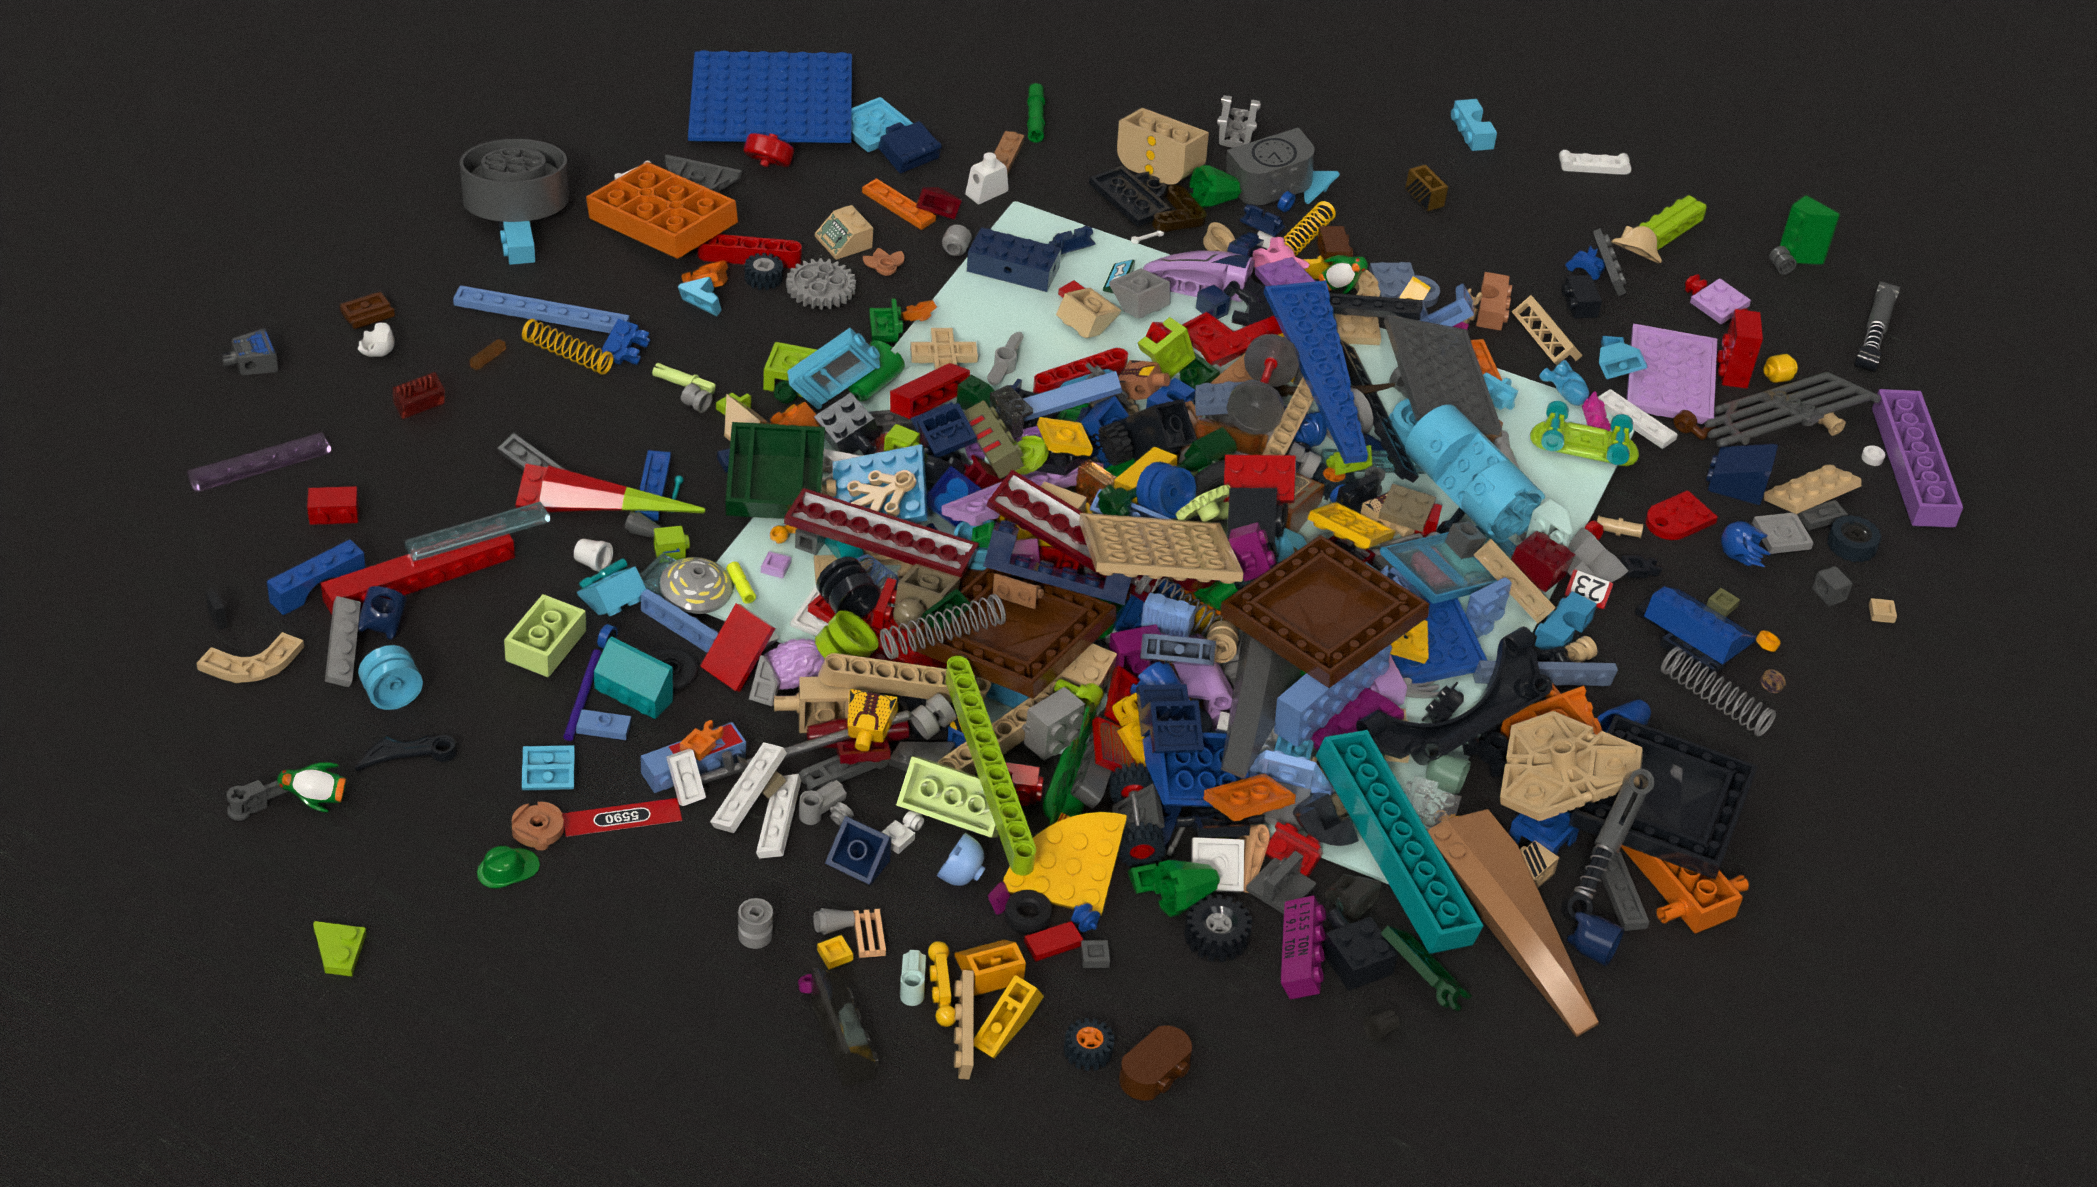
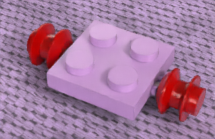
M1697 274L1690 276L1685 283V291L1687 293L1692 292L1690 303L1719 324H1723L1731 319L1735 309L1748 311L1747 307L1750 306L1751 300L1722 279H1718L1707 286V280L1703 279L1700 281L1701 277Z

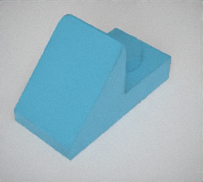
M710 277L681 283L678 286L682 300L715 316H718L721 312L719 299L712 293L714 287Z

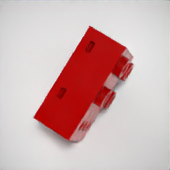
M1734 310L1728 333L1723 335V349L1719 350L1717 355V363H1720L1718 376H1721L1722 385L1748 388L1763 340L1760 312Z

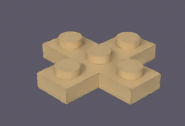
M931 328V342H910L912 363H934V370L948 363L957 365V363H977L978 360L976 342H954L953 328Z

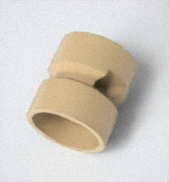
M1228 621L1215 622L1208 630L1207 640L1216 641L1215 662L1225 663L1233 659L1237 650L1238 629Z

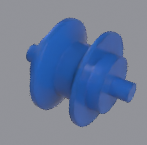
M1090 903L1074 907L1075 911L1071 921L1073 924H1079L1078 928L1081 932L1097 928L1100 913L1092 911L1093 906Z

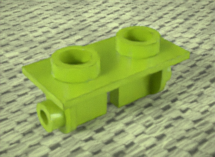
M1371 445L1366 446L1368 453L1366 462L1345 464L1340 452H1335L1334 455L1326 460V464L1329 468L1335 469V475L1367 469L1373 466Z

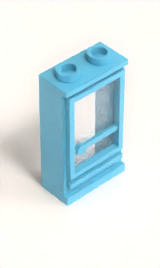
M849 328L787 371L789 385L819 410L822 408V404L875 368L879 369L880 354L874 346L866 343L860 333L856 334Z

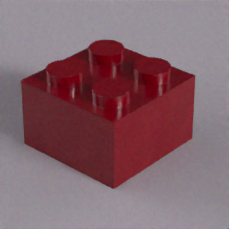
M1535 531L1516 546L1511 560L1537 588L1547 592L1566 576L1576 554L1571 552L1566 546L1550 539L1545 533Z

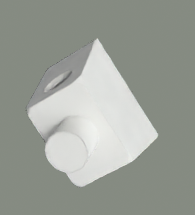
M985 153L983 161L973 165L970 170L966 195L978 205L1008 191L1007 168L996 159L994 153Z

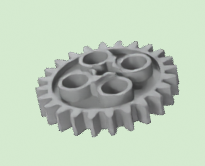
M822 258L818 262L811 259V263L803 261V265L796 264V269H790V273H787L786 288L787 293H791V299L796 298V303L803 301L804 307L811 304L812 309L816 306H819L821 310L824 306L831 309L833 304L840 307V302L846 304L847 299H852V295L855 294L856 280L855 275L851 274V269L846 270V265L839 266L838 261L832 264L831 259H828L826 262H823Z

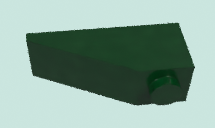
M972 374L958 385L956 404L959 403L963 410H967L982 401H985L989 408L1007 404L988 383Z

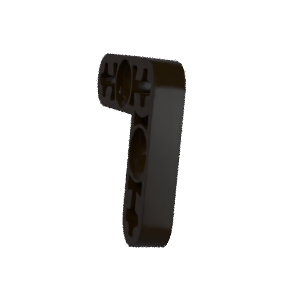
M1170 185L1166 198L1176 210L1156 213L1152 222L1153 228L1166 232L1203 226L1207 216L1205 210L1184 187Z

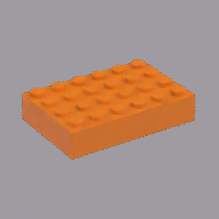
M645 162L586 196L590 219L677 259L738 223L736 201L649 162Z

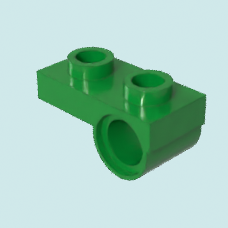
M1220 581L1209 588L1198 589V591L1194 592V595L1199 601L1221 611V602L1235 594L1238 590L1234 584H1226Z

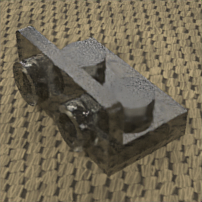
M1010 385L991 392L990 407L993 406L999 416L997 420L1001 418L1007 431L1015 439L1022 436L1023 418L1033 414V408Z

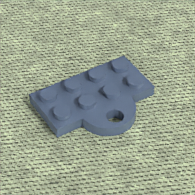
M1411 262L1370 263L1369 271L1378 280L1380 297L1399 298L1414 276L1431 287L1429 290L1431 292H1428L1422 301V306L1426 313V308L1438 302L1440 294L1438 284L1430 278L1415 275Z

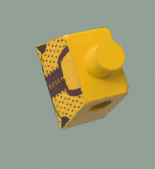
M850 689L848 736L856 738V749L869 751L871 741L881 743L885 740L898 710L897 697Z

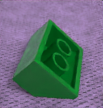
M1805 195L1791 207L1780 246H1785L1789 250L1796 263L1823 264L1840 214Z

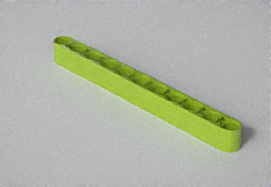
M953 656L947 661L945 679L950 697L1010 868L1017 875H1029L1034 870L1036 846L970 663L965 657Z

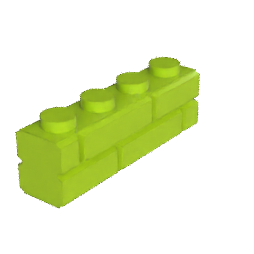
M1688 195L1682 200L1678 199L1673 206L1664 208L1662 213L1653 215L1650 221L1647 223L1642 222L1639 226L1648 227L1655 233L1657 250H1659L1704 219L1707 207L1704 203Z

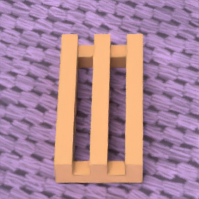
M874 909V913L864 910V913L859 914V910L853 911L859 958L886 956L880 909ZM871 920H875L879 950H875ZM860 921H865L868 951L864 950Z

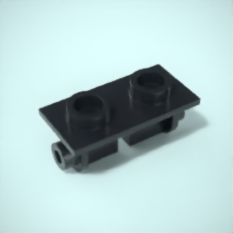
M1458 682L1450 688L1446 685L1436 695L1439 700L1436 701L1434 699L1425 708L1428 713L1422 718V721L1429 717L1432 723L1443 722L1452 716V713L1464 702V695L1454 689Z

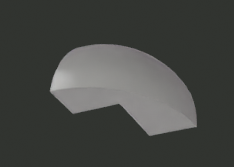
M1584 527L1577 532L1568 546V549L1576 554L1568 570L1570 575L1576 569L1613 582L1628 572L1619 559L1606 550L1596 537Z

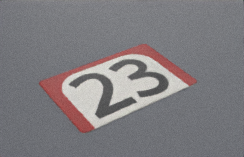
M1574 569L1565 595L1568 596L1573 591L1597 603L1596 607L1604 609L1613 583Z

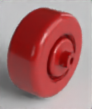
M758 133L749 134L743 149L744 153L750 158L760 160V165L763 167H769V164L789 167L794 155V148L791 145L779 140L777 135L769 133V136Z

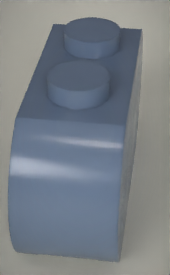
M1142 634L1140 659L1213 667L1216 641L1158 634Z

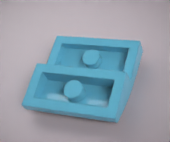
M574 745L523 746L522 790L574 789Z

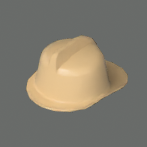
M1213 222L1208 226L1207 233L1203 238V244L1208 251L1229 252L1227 251L1229 243L1234 241L1235 238L1227 227Z

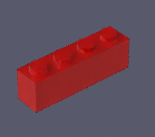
M948 363L891 390L890 412L911 419L957 397L958 385L970 376V370Z

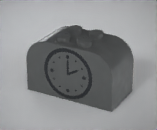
M1298 127L1227 150L1226 173L1236 177L1240 182L1241 193L1238 197L1243 202L1250 205L1268 204L1280 200L1287 191L1295 195L1310 188L1313 181L1315 149L1311 141Z

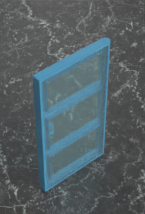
M1475 526L1486 537V543L1490 538L1478 526ZM1449 532L1381 547L1380 554L1432 604L1470 595L1497 581L1476 557L1461 559L1445 543ZM1510 540L1496 543L1511 559L1516 545Z

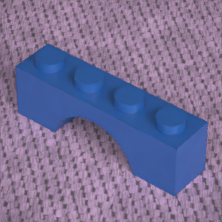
M348 540L267 580L270 603L282 615L304 605L307 595L319 582L327 578L340 577L364 569V552L355 543Z

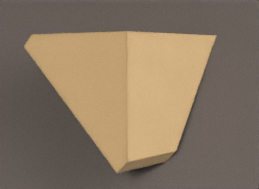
M726 394L724 436L728 440H731L732 422L770 424L754 410Z

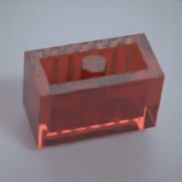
M435 372L393 387V403L402 419L444 404L445 389Z

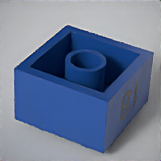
M1116 396L1097 403L1080 422L1091 445L1098 446L1096 458L1100 463L1106 462L1108 459L1105 458V453L1102 452L1103 448L1099 443L1101 441L1098 438L1099 428L1129 416Z

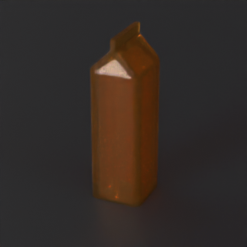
M1202 417L1197 418L1194 429L1197 439L1223 427L1234 439L1238 452L1249 455L1263 454L1269 435L1250 434L1241 431L1234 425Z

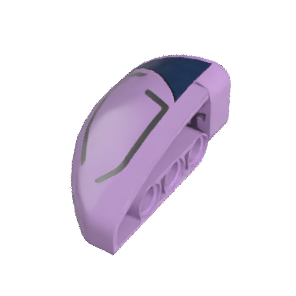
M1199 250L1159 258L1147 263L1143 269L1169 281L1171 292L1197 297L1198 291L1211 285L1217 286L1224 292V289L1231 281H1237L1240 289H1244L1247 278L1251 277L1253 271L1254 257L1225 251ZM1236 293L1230 297V300L1242 302Z

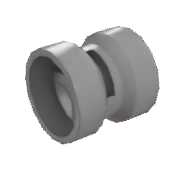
M694 383L687 385L681 395L682 403L693 406L694 410L700 413L705 412L710 407L713 399L710 392L701 390Z

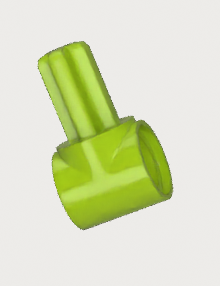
M1058 679L1054 686L1055 692L1065 687L1085 703L1084 713L1085 708L1093 702L1097 708L1104 696L1103 690L1093 683L1082 684L1078 687L1063 679Z

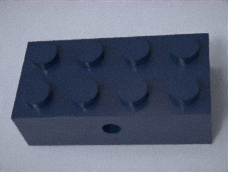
M981 227L968 250L966 272L1047 292L1060 268L1061 248Z

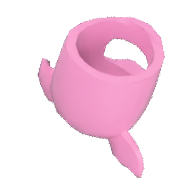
M1283 237L1271 238L1270 246L1267 250L1259 248L1253 251L1254 268L1293 257L1303 269L1308 268L1310 265L1307 261L1295 257L1293 250L1285 245Z

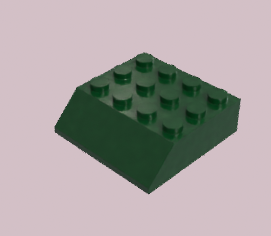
M732 422L726 490V516L784 519L803 488L821 493L825 427Z

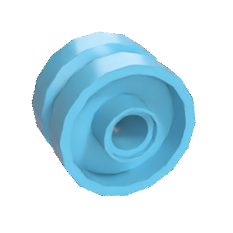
M389 645L375 649L365 656L359 666L358 674L366 689L371 703L377 708L384 710L401 708L416 699L421 692L423 685L421 674L415 666L410 653L403 647Z

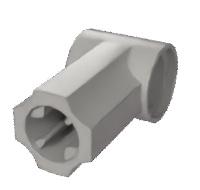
M835 780L817 791L803 792L800 796L799 804L800 821L808 825L819 823L823 813L838 802L846 799L843 785Z

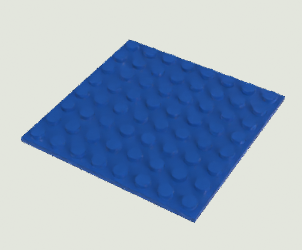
M706 50L695 52L688 141L746 142L747 136L751 133L767 136L771 133L777 135L778 139L784 142L851 143L852 54L844 52L787 53L785 51L778 53H768L766 51L709 52Z

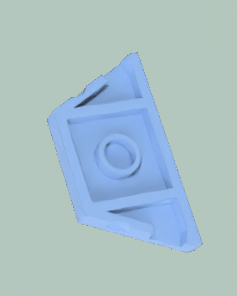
M1265 750L1256 757L1249 770L1250 777L1265 773L1275 781L1311 789L1310 795L1328 793L1330 796L1334 793L1333 787L1317 763L1305 757H1293L1281 751Z

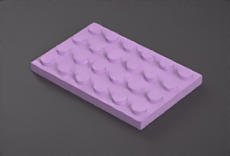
M1633 324L1630 346L1640 349L1648 367L1628 373L1626 400L1645 413L1656 416L1674 418L1681 410H1689L1696 416L1697 423L1704 424L1707 420L1714 419L1717 338Z

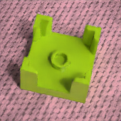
M1169 317L1163 322V325L1172 331L1157 344L1147 337L1142 338L1137 343L1140 351L1149 356L1152 362H1157L1162 373H1168L1170 378H1172L1196 357L1187 328Z
M775 342L764 368L763 390L774 391L775 378L789 381L787 371L817 350Z

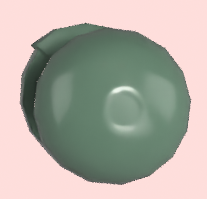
M1447 754L1442 755L1439 759L1428 763L1426 781L1434 788L1457 795L1465 783L1471 767V761L1455 758Z

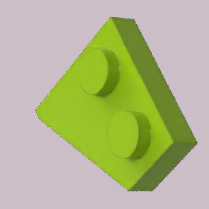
M314 921V933L317 938L325 973L353 976L366 937V928Z

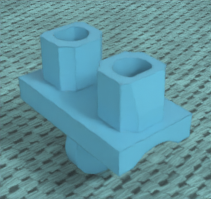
M1487 372L1483 374L1494 407L1499 410L1505 407L1512 410L1515 407L1514 401L1518 390L1511 387V379L1504 378L1501 381Z

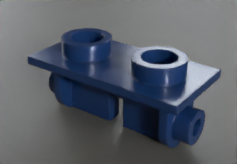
M1247 204L1244 209L1246 215L1240 219V222L1273 237L1277 236L1285 228L1281 217L1266 212L1265 216H1263V209L1253 204Z
M1088 226L1074 229V235H1072L1071 230L1057 233L1053 237V241H1049V244L1061 248V254L1095 245V242L1090 237L1093 235V229Z

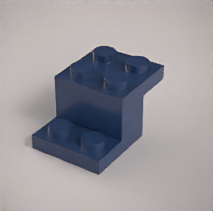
M950 402L911 418L915 431L920 433L922 445L930 448L934 457L939 458L977 442V437L959 403L954 405L953 402Z
M1187 684L1138 685L1136 687L1141 737L1151 734L1153 754L1202 752L1204 750L1199 700H1188Z

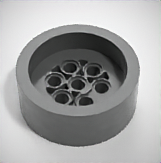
M530 139L496 140L469 149L460 159L463 205L470 213L478 217L502 222L537 220L559 212L569 201L567 156L560 148L552 144Z

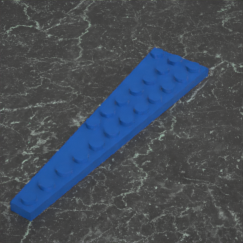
M1316 281L1265 286L1264 295L1284 337L1292 342L1299 352L1300 371L1344 463L1366 462L1368 453L1364 436L1361 432V424L1357 418L1358 411L1353 401L1354 395L1350 388L1351 382L1342 345L1340 344V336L1336 330V320L1333 318V307L1330 305L1327 282Z

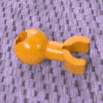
M789 525L774 526L770 531V539L776 541L777 544L784 543L788 538V534H795L797 528Z

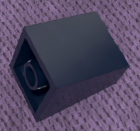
M1778 445L1720 447L1718 456L1713 455L1706 481L1710 482L1708 491L1760 505L1771 474Z

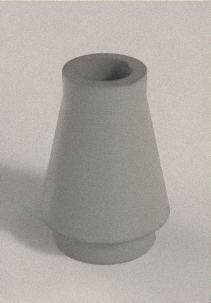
M821 908L820 911H815L813 923L816 932H822L825 935L854 926L855 918L853 911Z

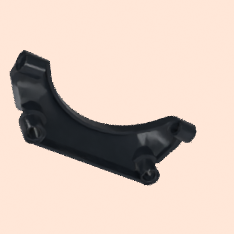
M1523 626L1500 640L1496 663L1489 684L1480 698L1461 715L1443 722L1414 723L1394 718L1377 709L1358 720L1356 728L1357 731L1368 730L1381 754L1398 759L1411 754L1417 764L1427 765L1429 762L1448 754L1548 695L1552 690V682L1548 676L1540 674L1537 655L1532 648L1535 642L1534 636L1527 627Z

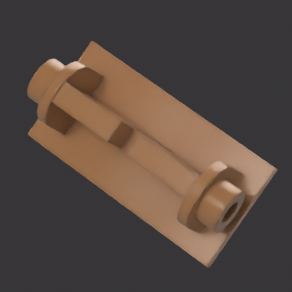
M994 574L993 594L998 595L1001 599L1035 609L1036 600L1038 598L1041 599L1044 595V590L1039 585H1032L1006 575Z

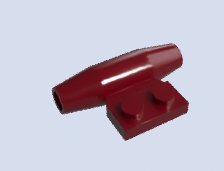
M848 718L834 719L807 726V741L848 729ZM908 720L891 725L885 740L881 743L871 741L869 751L856 749V738H849L824 746L823 748L837 749L840 764L889 760L890 748L888 743L909 738Z

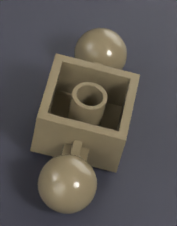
M915 564L898 582L893 611L896 624L898 626L901 623L907 625L910 620L917 622V619L926 610L956 588L959 590L961 577ZM912 622L909 625L910 630L916 628V625ZM904 625L901 626L902 629L907 630Z

